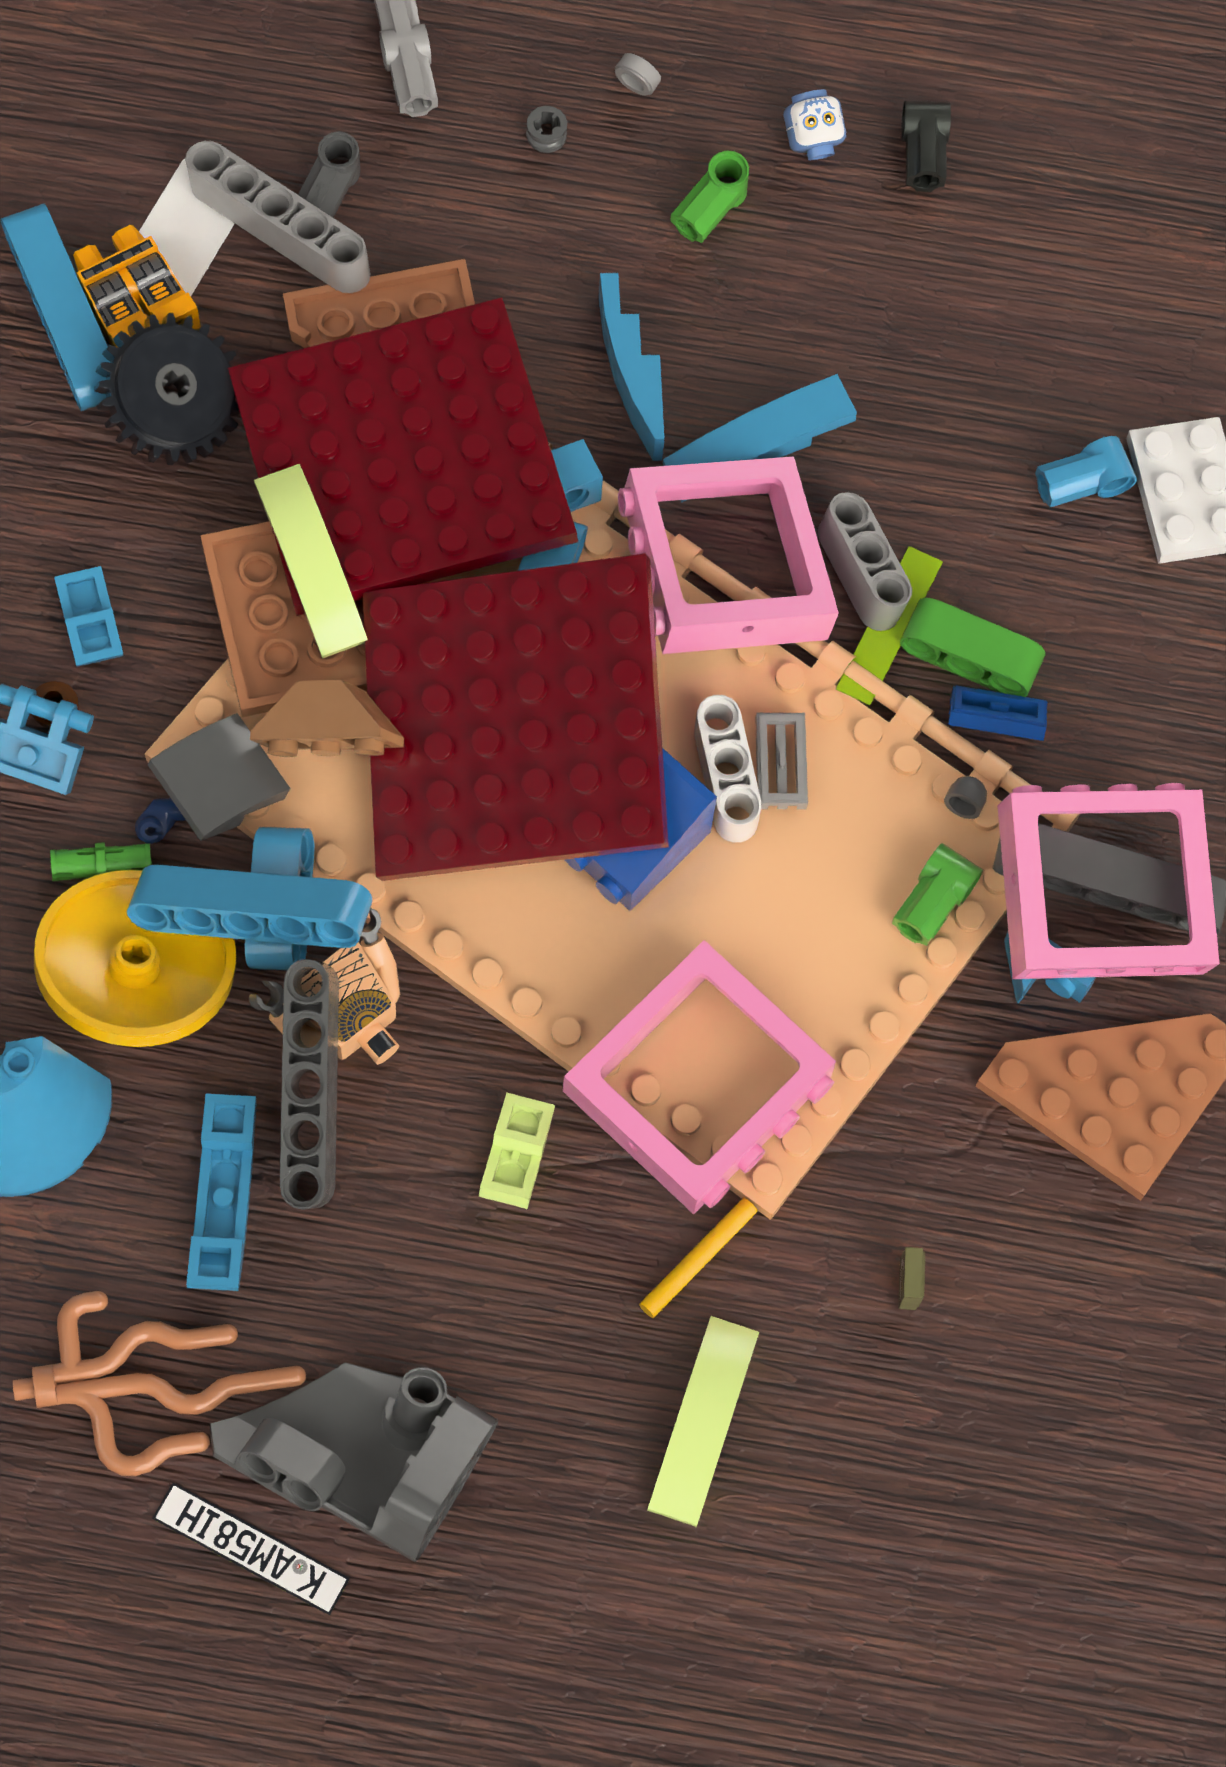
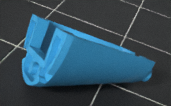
M43 1036L6 1042L5 1050L0 1055V1197H14L37 1193L51 1188L70 1177L84 1165L83 1161L92 1152L96 1144H100L110 1119L112 1108L111 1080Z

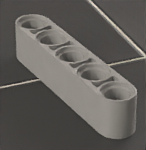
M202 141L189 148L185 157L193 194L200 201L332 288L342 293H354L366 287L370 281L371 274L364 239L359 234L222 145L213 141Z

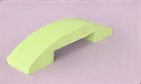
M300 464L254 480L322 659L364 644L368 640L330 536Z
M713 1316L710 1317L655 1484L648 1511L697 1527L759 1335L758 1331Z

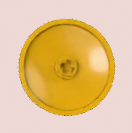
M143 870L106 872L85 879L66 890L52 903L44 914L37 930L34 949V971L37 984L51 1009L65 1023L88 1037L105 1043L128 1047L166 1044L186 1037L203 1027L224 1005L233 984L236 965V947L233 938L154 932L138 927L129 919L127 909Z

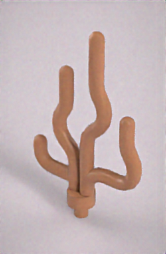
M93 1291L73 1296L63 1304L58 1314L57 1334L61 1363L32 1367L33 1377L13 1380V1392L15 1401L35 1398L37 1408L62 1404H75L83 1408L89 1414L92 1422L94 1445L99 1460L108 1470L121 1476H138L151 1472L170 1457L207 1450L210 1445V1438L204 1432L173 1435L155 1441L140 1454L133 1456L125 1455L117 1449L113 1420L108 1405L103 1398L138 1393L148 1394L174 1412L198 1415L213 1410L227 1398L234 1395L302 1385L306 1380V1372L300 1366H289L234 1374L217 1379L202 1392L194 1395L178 1391L169 1382L153 1374L133 1373L100 1378L116 1371L126 1362L133 1350L142 1343L157 1342L175 1350H192L231 1344L236 1341L238 1331L231 1324L179 1329L161 1321H145L126 1329L102 1356L82 1360L77 1326L78 1319L82 1314L104 1310L108 1305V1297L104 1292Z

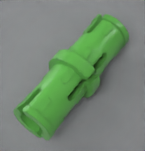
M105 842L95 843V847L50 850L53 882L80 878L88 879L95 875L119 870H143L151 865L150 843L105 847Z

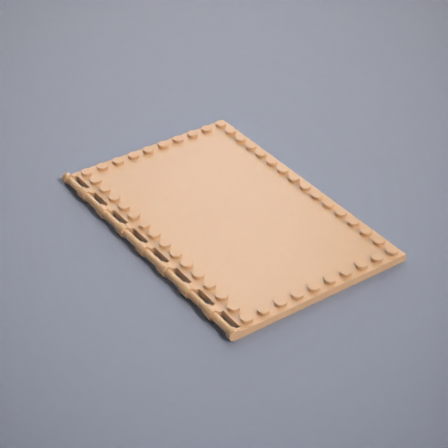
M549 443L550 449L552 450L553 445ZM605 481L602 482L601 501L571 512L574 522L588 526L585 543L578 563L631 555L628 539L609 526L617 518L630 527L627 517H622L619 512V491ZM665 529L682 596L687 603L693 605L718 603L685 580L691 571L734 601L771 598L757 587L750 589L702 555L703 549L683 535L678 534L674 536ZM523 557L425 583L518 571ZM655 636L662 748L705 785L694 737L697 710L700 703L707 697L725 695L732 698L738 704L741 711L757 781L756 713H805L808 805L807 809H797V806H788L787 809H777V806H768V809H761L755 834L743 842H730L723 839L717 833L714 822H712L711 833L629 911L620 902L613 904L608 901L597 889V881L584 869L581 872L574 870L565 860L381 881L376 878L370 755L355 753L354 748L341 749L339 756H320L312 754L311 749H300L296 757H279L268 754V747L260 744L291 789L284 800L245 815L240 826H237V828L253 840L259 827L309 828L312 831L315 844L313 878L348 880L364 886L372 895L373 902L371 908L376 910L381 918V927L378 932L567 1071H570L703 940L836 1061L832 1076L830 1077L834 1081L833 1086L817 1103L813 1104L808 1099L796 1111L800 1116L799 1120L782 1138H778L773 1134L761 1146L765 1150V1154L751 1170L744 1173L739 1169L727 1181L731 1186L730 1191L741 1199L743 1197L748 1199L760 1213L770 1220L1007 913L1004 876L993 870L1000 838L997 805L1002 802L994 794L999 787L1008 793H1013L1012 790L1016 787L1031 785L1012 772L1013 766L991 750L985 753L933 717L935 711L912 695L906 698L858 663L852 661L856 656L834 641L830 643L825 640L796 643L818 659L811 668L778 644L662 654L659 638ZM228 659L146 751L145 758L148 763L150 759L178 741L226 717L238 713L251 732V729L267 714L265 712L242 717ZM843 674L874 694V699L896 713L892 720L888 722L857 699L836 690ZM713 718L706 722L710 728L715 730H723L729 726L724 720L719 718ZM767 724L769 793H777L775 725ZM785 725L787 793H796L794 725ZM921 732L974 768L969 776L983 782L987 790L986 803L979 817L975 819L962 818L946 807L944 798L950 786L958 778L965 775L915 741ZM723 762L716 766L721 773L726 775H732L739 771L731 763ZM732 807L726 810V813L736 820H743L749 817V813L740 807ZM1041 814V816L1053 823V828L1069 832L1080 814ZM943 843L982 868L983 873L964 903L960 907L957 905L954 907L935 937L925 946L921 943H914L904 937L898 928L892 924V921L919 883L918 877L937 847ZM368 913V916H367V919H366V923H367V924H369V922H370V915H369V913ZM705 979L604 1080L692 1163L703 1165L799 1070V1065L711 982Z

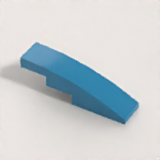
M600 273L598 298L602 332L614 382L629 419L653 461L662 460L664 420L660 355H641L639 314L620 313L619 273Z
M835 374L786 394L705 434L664 458L663 465L780 458L811 446L812 437L854 422L857 411L838 374Z

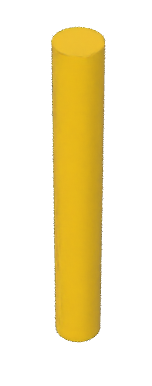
M743 1197L640 1302L639 1306L648 1316L654 1318L758 1212L756 1207Z

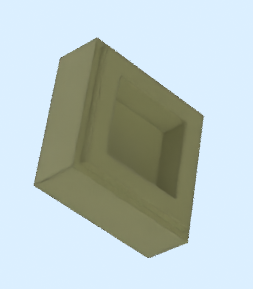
M905 1247L899 1266L898 1309L916 1310L924 1298L925 1251H923V1248Z

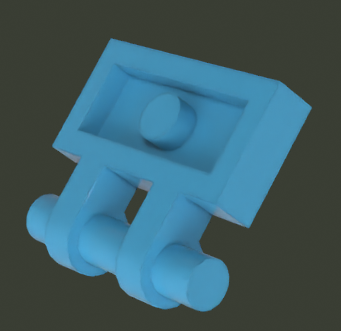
M1 684L0 704L9 706L11 709L7 720L0 718V772L64 795L71 793L84 746L67 741L68 733L71 728L88 733L92 727L94 715L77 710V704L65 700L56 703L36 696V690L21 685L16 689ZM32 714L52 721L49 734L26 727L28 716Z

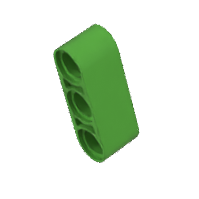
M921 598L918 601L900 639L902 648L918 659L996 692L1022 697L1028 695L1046 656L1045 650L1037 642L933 598Z

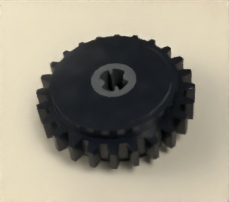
M168 313L163 318L162 324H159L156 316L152 314L144 321L145 329L137 320L132 322L127 327L129 335L120 331L113 338L117 347L109 345L103 351L102 355L110 363L102 362L96 368V373L106 377V380L99 381L94 386L95 392L106 395V398L97 405V409L100 411H110L111 417L104 423L105 427L111 428L117 425L121 432L118 434L116 441L122 443L128 438L133 441L134 444L131 450L133 455H136L143 448L149 450L148 459L152 463L161 454H165L167 465L175 464L180 454H182L186 464L192 463L197 459V451L205 458L214 451L212 443L220 447L228 440L223 431L231 433L238 426L235 419L230 417L238 416L240 411L238 403L235 401L236 396L228 370L231 367L229 362L236 356L235 351L226 353L221 351L219 347L225 339L222 335L213 341L207 337L210 328L208 324H204L198 331L192 329L193 320L190 316H187L178 325L173 313ZM174 384L178 392H171L167 394L164 391L163 386H171Z

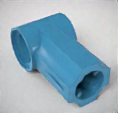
M1117 436L1098 439L1087 445L1081 453L1037 466L1035 472L1038 491L1043 502L1047 503L1049 508L1096 493L1100 498L1114 497L1129 490L1137 482V477Z

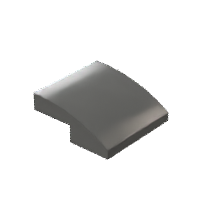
M238 713L187 736L150 759L148 763L149 768L200 841L240 826L245 815L284 800L291 789L260 744L250 740V730Z

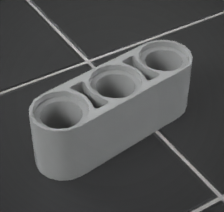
M850 492L840 493L831 500L818 527L819 541L863 623L873 630H889L897 624L912 596L910 581L868 503L857 494Z

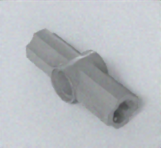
M374 0L381 28L379 37L386 72H391L399 111L411 117L427 115L430 110L438 107V97L430 67L432 59L428 33L425 24H420L416 1Z

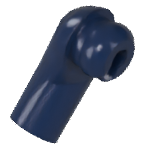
M157 798L138 817L135 823V832L141 841L150 844L157 843L164 838L177 821H186V819L171 798Z

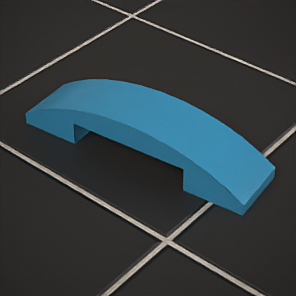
M205 1094L201 1134L202 1153L194 1233L191 1236L187 1288L239 1291L250 1200L256 1096Z

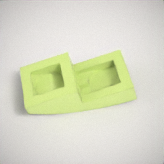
M506 1093L494 1133L493 1145L480 1185L479 1197L528 1209L555 1105Z

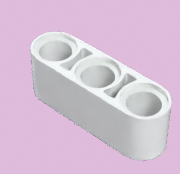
M712 695L704 699L699 705L694 737L705 786L717 796L713 817L717 833L727 841L743 842L751 838L758 827L761 798L738 704L732 698L725 695ZM713 718H719L724 720L729 726L723 730H715L710 728L706 722ZM723 762L731 763L739 771L732 775H726L721 773L716 766ZM732 807H740L749 813V817L743 820H736L731 818L726 813V810Z

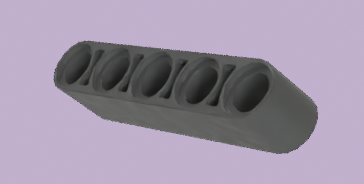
M1038 823L1043 887L1045 889L1189 931L1183 866ZM999 838L993 870L1003 875L1001 840ZM1211 875L1216 933L1219 934L1226 909V881Z
M310 959L298 960L287 970L284 979L280 1190L287 1204L301 1210L319 1208L330 1201L334 1195L336 1174L338 975L331 966ZM316 969L322 976V987L316 995L308 997L301 987L302 977L309 970ZM313 1019L321 1027V1038L315 1046L308 1048L301 1041L300 1031L304 1023ZM312 1070L320 1078V1089L314 1097L308 1099L301 1093L299 1082L304 1073ZM307 1121H311L317 1126L320 1135L318 1143L310 1150L304 1148L298 1138L300 1127ZM305 1172L313 1174L319 1186L317 1194L310 1201L302 1198L297 1189L298 1180Z

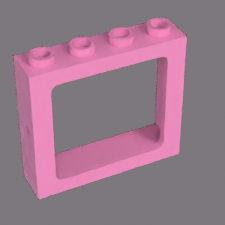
M794 457L630 468L625 487L620 488L618 492V507L620 515L627 517L629 522L628 546L631 555L646 553L650 558L655 636L659 638L662 654L829 639L839 612ZM769 494L797 596L694 605L687 603L682 596L658 502Z
M1167 783L1156 786L1155 790L1138 791L1135 784L1114 785L1109 787L1108 791H1090V786L1078 784L1062 787L1060 792H1043L1041 786L1027 785L1014 788L1012 790L1013 793H1010L997 805L1013 979L1203 975L1220 964L1202 790H1185L1184 784ZM1171 812L1175 814L1179 825L1190 937L1189 943L1187 945L1053 947L1048 940L1038 816L1041 814Z
M703 940L564 1076L563 1092L690 1212L695 1214L704 1204L712 1208L724 1197L731 1187L727 1181L739 1169L747 1173L757 1164L765 1154V1150L761 1146L773 1134L778 1138H782L789 1132L800 1118L796 1111L808 1099L815 1104L830 1090L834 1084L830 1077L832 1076L836 1061ZM707 979L798 1063L799 1070L705 1164L695 1165L618 1094L604 1078Z

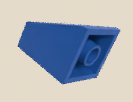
M663 748L669 847L565 859L574 870L581 872L584 869L597 881V889L608 901L613 904L620 902L629 911L711 833L717 796Z

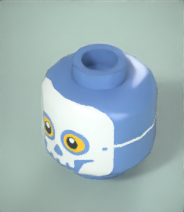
M824 89L808 91L791 97L792 104L785 108L783 114L791 150L798 153H807L808 160H818L835 155L834 146L841 144L846 138V128L839 99L827 96V91Z

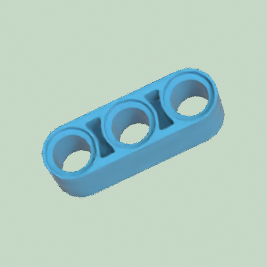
M259 827L254 836L251 872L313 877L315 844L312 831L309 828ZM245 940V959L250 969L288 970L298 960L306 959L307 945Z

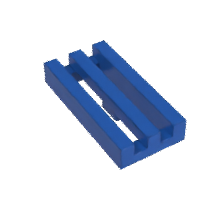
M956 685L953 686L951 692L948 725L1044 741L1047 728L1048 702L1046 700Z

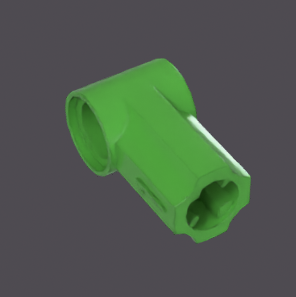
M722 151L712 157L707 173L671 214V222L676 226L681 235L691 242L698 241L702 243L731 208L738 207L743 203L747 196L749 165L747 160L735 151ZM727 176L732 177L737 181L733 183H724L720 181L719 178Z
M941 843L927 861L918 877L919 883L894 916L892 924L910 941L927 946L947 920L956 905L960 907L980 879L983 869Z

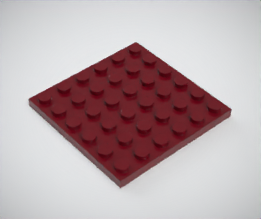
M502 297L228 368L258 478L300 464L330 536L354 601L363 599V593L367 591L417 585L578 542L575 524ZM274 533L296 616L305 614L303 605Z
M646 553L363 593L364 630L368 639L365 641L367 694L404 737L402 748H384L383 755H370L376 878L386 881L669 847L651 562Z

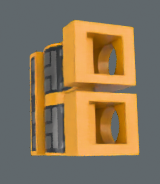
M130 224L116 231L112 236L113 245L117 253L103 259L95 245H88L74 252V261L78 271L76 272L96 321L109 345L117 347L113 338L120 331L129 335L127 327L136 320L145 329L144 321L152 314L156 316L159 324H162L163 318L168 313L174 314L176 322L190 316L193 320L192 329L197 330L201 328L198 308L189 293H185L166 259L158 250V246L152 236L144 238Z

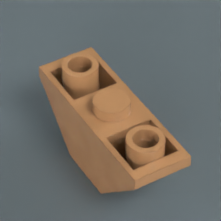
M343 680L297 681L250 732L251 741L268 747V754L279 757H296L300 749H311L312 754L320 756H339L341 749L354 748V752L358 754L378 756L384 754V748H402L404 744V737L366 691Z

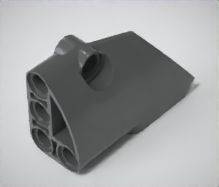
M345 1362L317 1380L284 1397L241 1415L211 1423L209 1429L213 1457L296 1506L308 1511H318L322 1507L413 1562H417L473 1471L498 1424V1419L459 1396L454 1398L447 1394V1384L443 1376L430 1368L418 1367L412 1369L402 1378ZM413 1398H419L421 1400H424L426 1403H419L415 1401Z

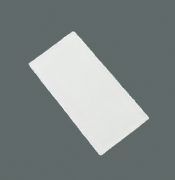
M183 159L139 232L144 238L152 236L158 246V250L166 259L185 293H189L192 296L235 223L200 201L193 194L186 161Z

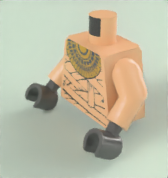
M370 908V922L363 928L361 934L363 940L361 943L358 942L350 948H340L323 963L328 964L334 969L339 981L338 1058L341 1060L346 1059L362 1047L378 1065L389 1059L399 1048V1044L387 1032L385 1027L396 1018L395 1003L400 997V987L395 959L384 935L377 933L381 927L380 915L376 910ZM313 969L302 978L301 987L305 995L308 997L314 996L322 987V976L316 969ZM262 981L264 986L268 987L271 992L269 1002L264 1004L258 995L250 994L249 1003L257 1010L269 1011V1020L283 1035L284 989L277 982ZM313 1019L304 1023L300 1031L301 1041L308 1048L313 1047L321 1038V1027Z

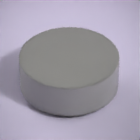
M625 53L615 67V74L619 81L628 89L640 95H651L661 81V76L654 66L632 53Z

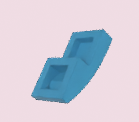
M101 566L55 576L54 579L76 667L124 656Z

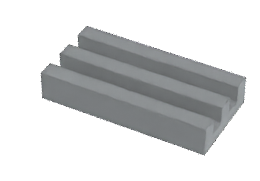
M756 713L757 785L761 798V809H768V806H777V809H787L788 806H797V809H807L805 713ZM767 724L775 725L777 793H769ZM785 725H794L796 793H787Z

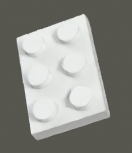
M1220 417L1129 430L1126 440L1158 564L1226 553V439Z

